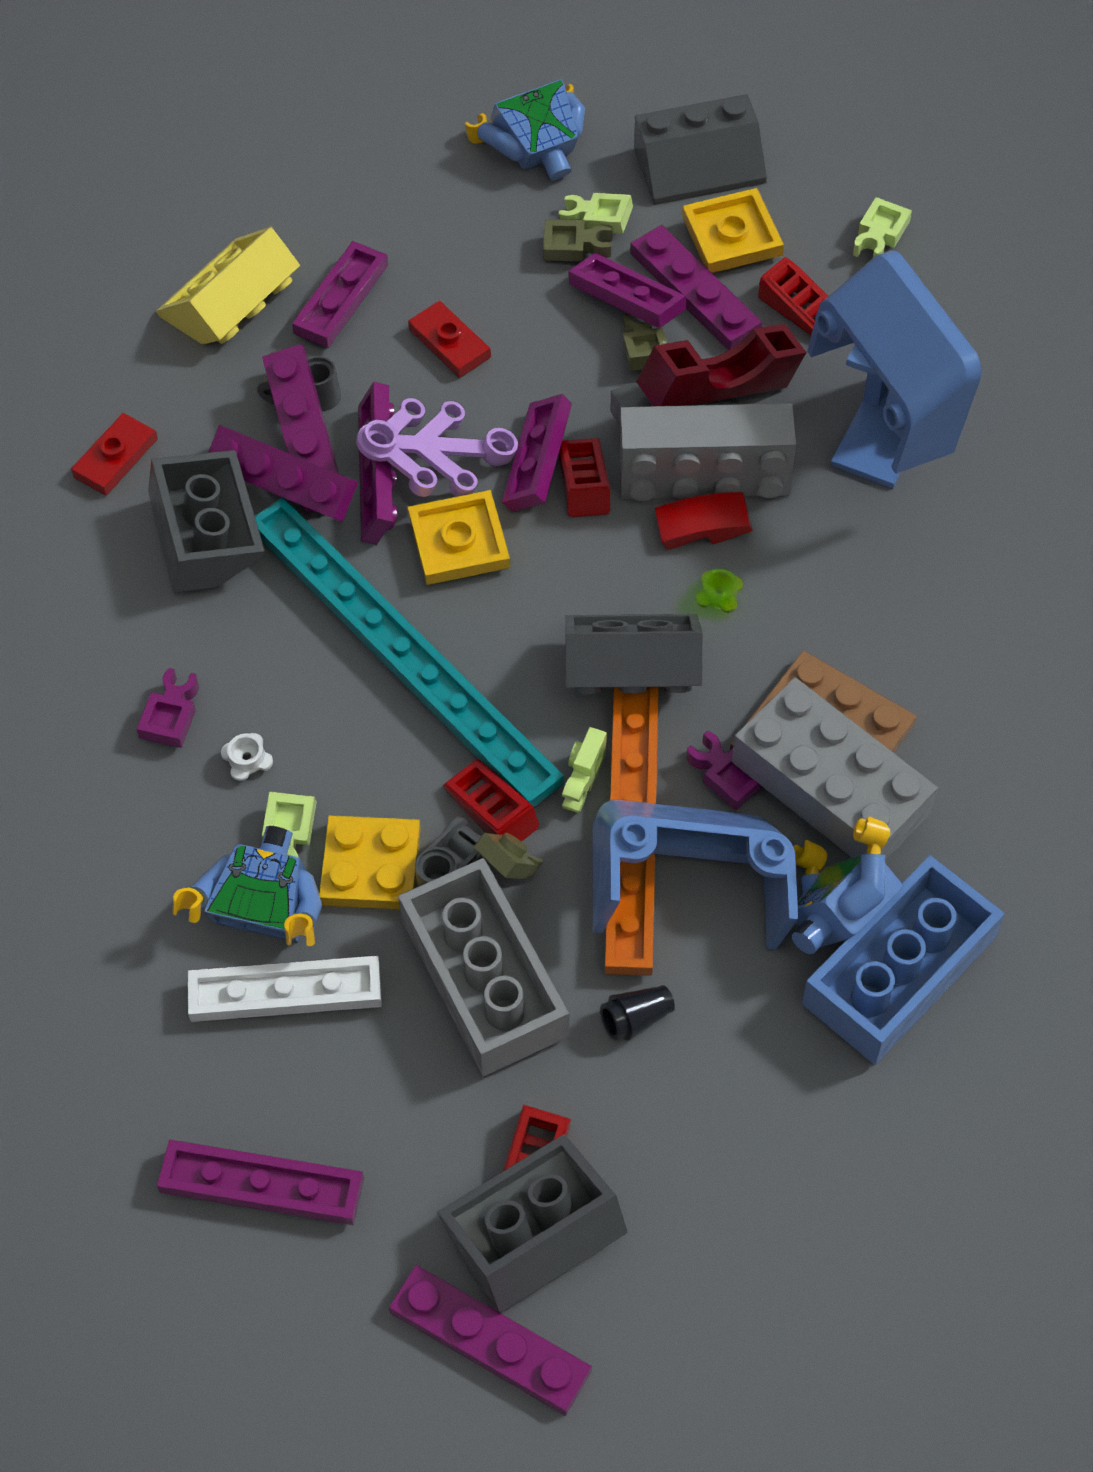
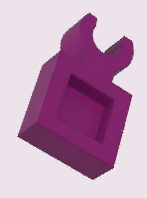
M172 668L166 670L163 675L164 695L151 692L136 730L140 739L182 748L196 712L194 701H190L195 697L199 689L195 673H190L187 683L176 686L174 685L177 679L175 670Z
M706 731L703 734L702 743L710 751L701 753L690 745L687 748L686 759L695 768L707 769L704 773L703 782L734 810H737L758 792L762 786L732 763L733 748L726 754L721 749L719 738L714 733Z

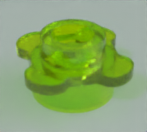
M713 569L704 572L701 576L702 589L696 594V603L704 608L708 606L721 608L725 613L735 611L738 607L737 593L743 589L742 579L726 569ZM716 590H721L723 593L718 594Z

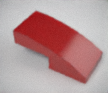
M743 492L701 495L655 507L661 540L667 550L708 537L714 545L753 531Z

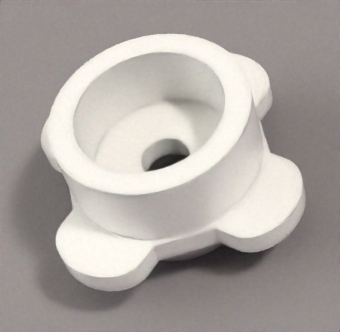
M256 733L237 735L221 749V756L229 762L232 768L230 771L231 776L237 781L246 780L249 774L258 770L267 771L273 765L272 755L266 753L263 748V738ZM251 755V758L245 760L243 759V756Z

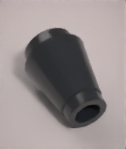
M665 985L611 995L608 1002L600 1006V1015L603 1025L612 1039L624 1038L625 1040H630L667 1014L675 1010V1003L669 989Z

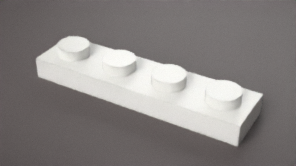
M378 956L188 970V1015L191 1022L382 1007Z

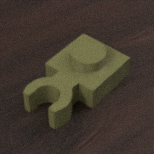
M545 219L543 260L583 261V253H597L609 258L611 257V242L600 241H612V226L597 225L592 229H585V220Z
M625 314L623 348L630 371L642 370L655 345L667 344L663 328H655V326L645 321L641 323L633 322L631 315Z
M484 833L473 847L505 878L526 879L527 876L532 877L544 862L541 858L529 854L526 848L527 845L509 833L504 835Z

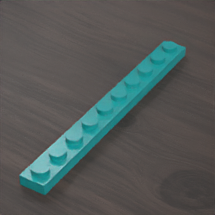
M283 497L255 516L262 542L480 761L533 807H536L564 785V775Z

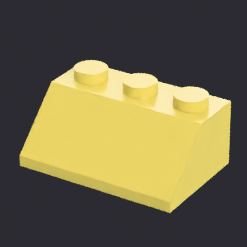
M268 227L232 241L155 312L160 318L202 345L215 341L223 344L239 331L237 324L244 317L250 319L266 306L263 300L271 292L277 294L293 281L290 275L301 265L274 229Z

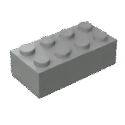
M793 403L621 407L619 455L621 500L635 499L637 501H647L650 499L672 498L682 500L701 495L726 492H743L745 497L761 496L764 498H775L778 496H790L796 450Z
M796 677L761 709L734 738L732 763L852 858L866 853L868 846L855 841L853 838L854 827L858 819L863 818L866 820L870 816L888 825L890 836L886 845L881 849V855H885L886 861L932 813L939 787Z
M484 858L398 896L402 923L483 1077L569 1037V1012Z

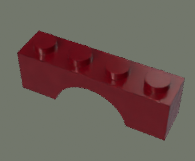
M785 323L755 328L736 346L712 358L701 359L688 340L655 345L636 382L653 407L693 406L787 388L807 352Z

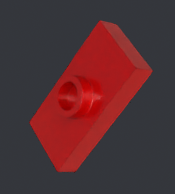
M440 300L408 320L409 330L459 378L491 358V348Z
M122 413L71 468L73 477L107 496L158 440L156 430Z

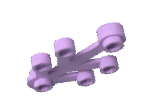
M413 398L405 399L398 412L387 422L374 420L364 425L359 430L356 438L357 447L364 456L374 461H388L410 479V490L415 495L421 497L429 496L433 492L437 484V476L431 469L420 467L405 453H416L450 481L449 489L451 493L458 497L473 494L478 480L472 472L462 469L446 455L483 457L492 466H502L512 460L518 448V441L514 434L504 428L491 429L484 440L440 437L446 430L459 428L464 419V408L454 401L443 403L438 415L415 436L399 435L406 427H417L425 414L424 405L419 400ZM406 410L412 411L416 415H411ZM446 413H450L454 415L456 418H452L448 416ZM418 479L426 481L428 485L422 484ZM459 481L466 483L468 487L462 486Z

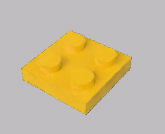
M757 188L682 207V218L703 265L711 273L783 256L784 244Z
M491 490L408 506V516L426 585L510 568V556Z
M329 815L319 894L322 906L400 910L398 896L415 889L416 885L415 864L419 854L420 820Z

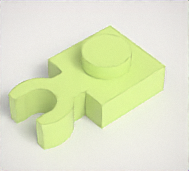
M593 193L591 200L588 201L583 200L582 197L577 195H568L564 199L567 211L560 210L559 217L560 220H585V229H592L597 225L612 226L613 234H623L633 209L631 195Z
M875 197L859 223V235L854 242L853 256L858 257L863 249H872L874 251V258L884 253L885 245L895 248L910 222L912 210Z
M589 727L584 741L575 742L568 762V766L573 768V772L562 792V797H565L562 808L580 813L587 792L591 791L605 759L607 732Z
M269 792L262 837L264 836L266 826H277L289 830L293 835L287 855L299 858L295 850L296 844L310 846L317 803L315 797Z

